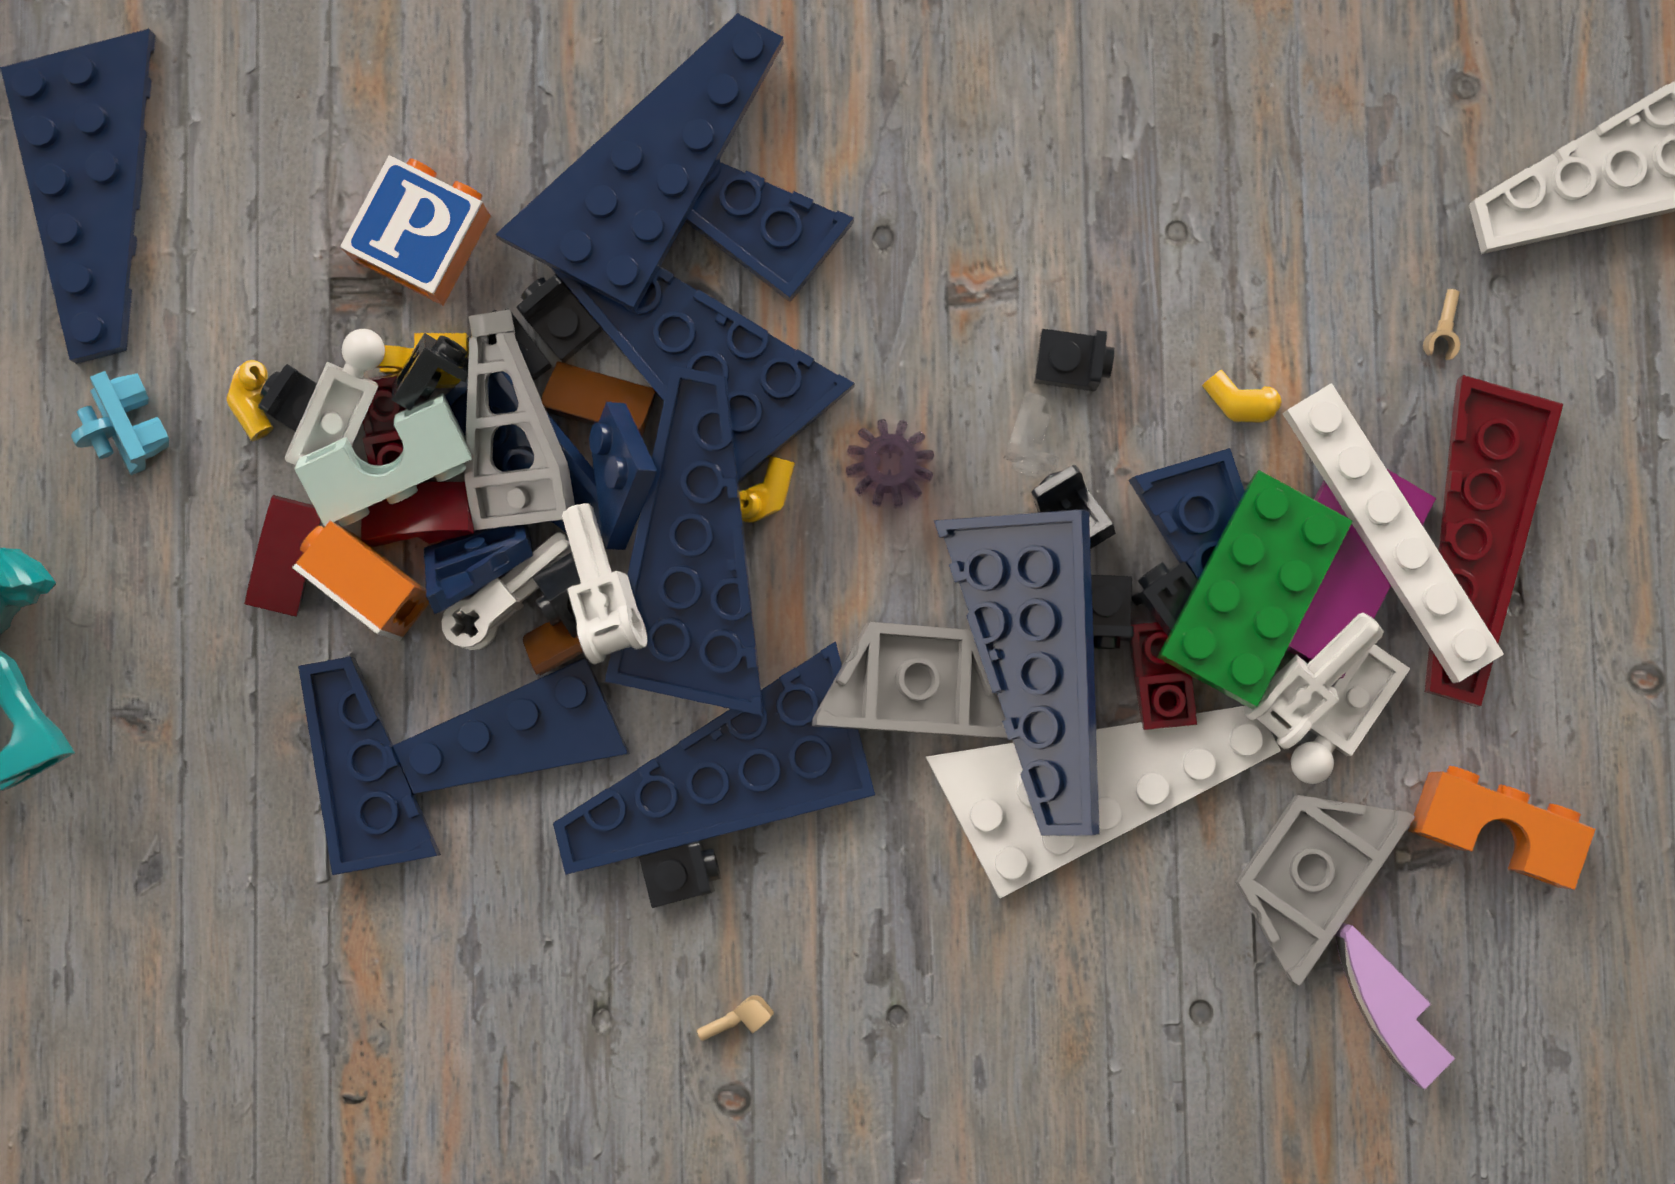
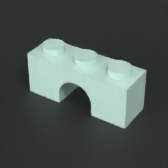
M444 393L413 406L411 411L406 409L395 414L394 426L402 440L404 449L400 456L389 464L377 466L364 462L356 455L347 437L298 459L295 471L324 527L329 521H338L340 526L352 524L369 514L368 506L387 499L389 504L400 502L418 491L416 484L434 476L437 482H442L460 474L466 469L464 463L471 460V453L466 444V437Z

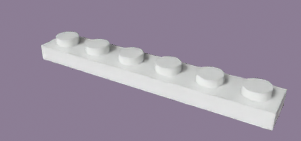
M1333 384L1327 385L1286 410L1283 416L1347 517L1353 520L1352 525L1452 683L1464 680L1504 655Z

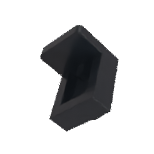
M1072 465L1062 472L1058 471L1048 475L1039 486L1031 491L1038 513L1068 510L1089 511L1090 549L1116 534L1112 521L1086 488L1083 475L1076 465Z

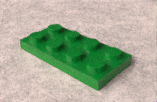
M1258 470L1249 482L1158 658L1251 709L1256 708L1353 520Z

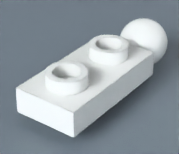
M357 329L346 336L342 344V355L346 362L344 368L329 362L326 363L285 455L287 462L296 465L299 458L345 437L348 438L352 446L378 388L376 382L363 376L366 371L376 368L382 362L385 355L384 343L381 337L374 331Z
M1374 644L1346 672L1344 678L1338 679L1332 685L1336 689L1339 700L1310 728L1309 731L1317 735L1314 742H1305L1294 750L1291 757V768L1295 776L1308 784L1321 783L1333 771L1334 759L1332 752L1334 749H1337L1346 756H1352L1410 668Z

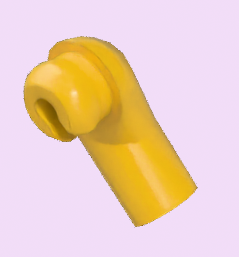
M256 360L245 361L236 369L227 394L229 408L251 441L265 437L274 428L265 413L258 408L263 399L260 394L268 379V371L261 362Z
M1222 369L1202 385L1224 414L1234 422L1263 423L1272 419L1281 407V396L1274 388L1263 387L1262 389L1239 390Z
M770 456L764 481L739 492L742 521L757 522L783 508L795 466L794 462Z

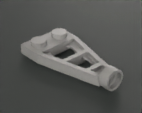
M511 309L468 316L472 337L469 338L466 444L471 453V460L465 462L464 481L474 530L563 520V512L575 505L568 463L515 339ZM496 334L497 343L494 345L488 344L489 335ZM503 371L511 377L519 403L518 409L515 412L501 414L491 412L488 402L487 380L493 372ZM514 424L525 432L534 453V462L529 469L502 472L495 467L492 458L493 437L500 426Z

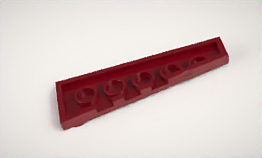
M1462 375L1457 379L1455 387L1439 552L1498 644L1564 404ZM1429 646L1424 692L1479 707L1483 702L1493 662L1464 680L1452 683Z

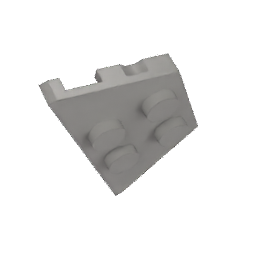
M879 622L865 624L812 720V726L1008 740L1002 723L1006 719L996 693H992L971 630Z
M1295 795L1236 880V884L1285 974L1295 985L1300 986L1414 820L1415 816L1406 811Z

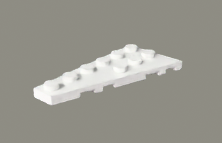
M1675 81L1663 86L1575 141L1573 140L1530 168L1524 169L1474 199L1469 204L1481 254L1675 212Z
M1245 706L1196 713L1197 725L1143 730L1142 722L1096 729L1100 835L1041 836L1020 775L1023 769L1014 743L926 756L925 758L998 898H1002L1281 750L1271 731L1257 718L1250 720L1243 714Z

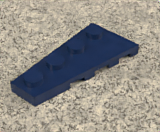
M719 160L685 222L791 302L854 224V217L838 210L836 212L814 203V200L795 191L790 193L766 182L763 177L747 170L742 172Z
M503 371L490 374L487 380L491 412L494 414L515 412L518 409L519 403L511 377ZM468 379L466 382L460 381L445 395L465 437ZM547 413L568 463L575 505L590 504L593 507L602 537L594 469ZM514 424L502 425L494 433L492 458L498 470L506 472L529 469L533 465V450L525 432L519 426ZM563 520L551 521L567 533Z
M1230 448L1136 475L1128 480L1178 562L1184 561L1197 579L1201 576L1245 492Z
M349 656L298 666L332 875L440 856V851L416 796L413 794L394 751L392 741L355 657Z
M587 658L574 662L393 745L413 794L630 754Z

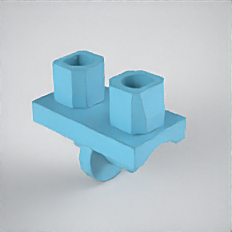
M106 371L90 376L94 387L91 390V395L102 418H97L92 406H85L79 409L77 414L83 425L77 428L71 435L74 444L79 448L93 446L99 459H103L114 453L108 441L112 437L130 475L145 470L146 459L168 448L169 438L158 417L132 426L126 415V412L148 404L149 398L139 375L132 374L109 380Z

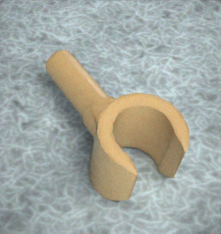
M1456 289L1447 290L1437 330L1430 333L1423 342V350L1428 356L1432 355L1434 342L1439 336L1445 338L1449 345L1445 360L1454 358L1460 350L1459 337L1452 332L1460 294Z
M752 995L733 1011L727 1013L726 1016L698 1028L697 1033L701 1041H704L734 1027L740 1021L745 1024L751 1033H754L770 1019L774 1012L762 997Z

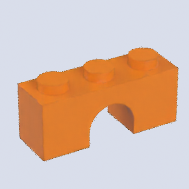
M1449 765L1446 773L1443 771L1428 773L1414 812L1415 818L1411 822L1408 832L1456 850L1473 851L1480 830L1490 821L1498 820L1508 827L1514 839V851L1508 866L1509 870L1557 888L1575 890L1596 830L1579 823L1580 813L1549 803L1547 810L1528 804L1530 794L1509 786L1499 784L1497 791H1493L1477 785L1480 778L1479 775Z

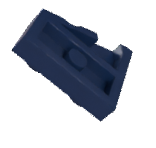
M606 402L599 422L595 423L591 428L589 443L592 452L603 544L605 549L625 550L656 476L657 469L626 403Z
M528 525L474 530V534L448 539L424 547L426 597L434 614L444 611L532 557L533 549Z

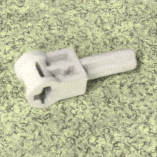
M577 504L569 507L563 512L562 518L581 584L567 589L577 621L578 637L586 657L591 663L597 664L605 660L606 654L632 646L636 650L646 647V629L637 609L628 575L619 571L611 572L593 507L590 504Z
M561 532L555 533L533 552L532 557L517 565L503 578L494 579L469 600H460L447 608L441 621L445 637L454 645L468 650H481L490 645L496 636L498 627L524 606L522 602L539 588L532 577L572 552L569 539ZM466 614L474 618L480 617L475 622V627L478 630L475 636L466 633L460 634L465 628L464 622L461 619Z
M1365 613L1358 614L1308 664L1298 655L1294 656L1271 679L1259 705L1254 709L1245 706L1243 714L1250 720L1257 718L1277 736L1276 742L1283 749H1289L1306 735L1312 725L1339 700L1336 689L1332 685L1382 638L1384 631L1371 616Z

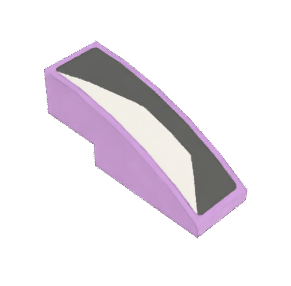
M1343 923L1335 934L1340 961L1352 996L1367 1026L1387 1056L1411 1083L1425 1090L1455 1059L1416 1020L1431 1003L1354 926Z

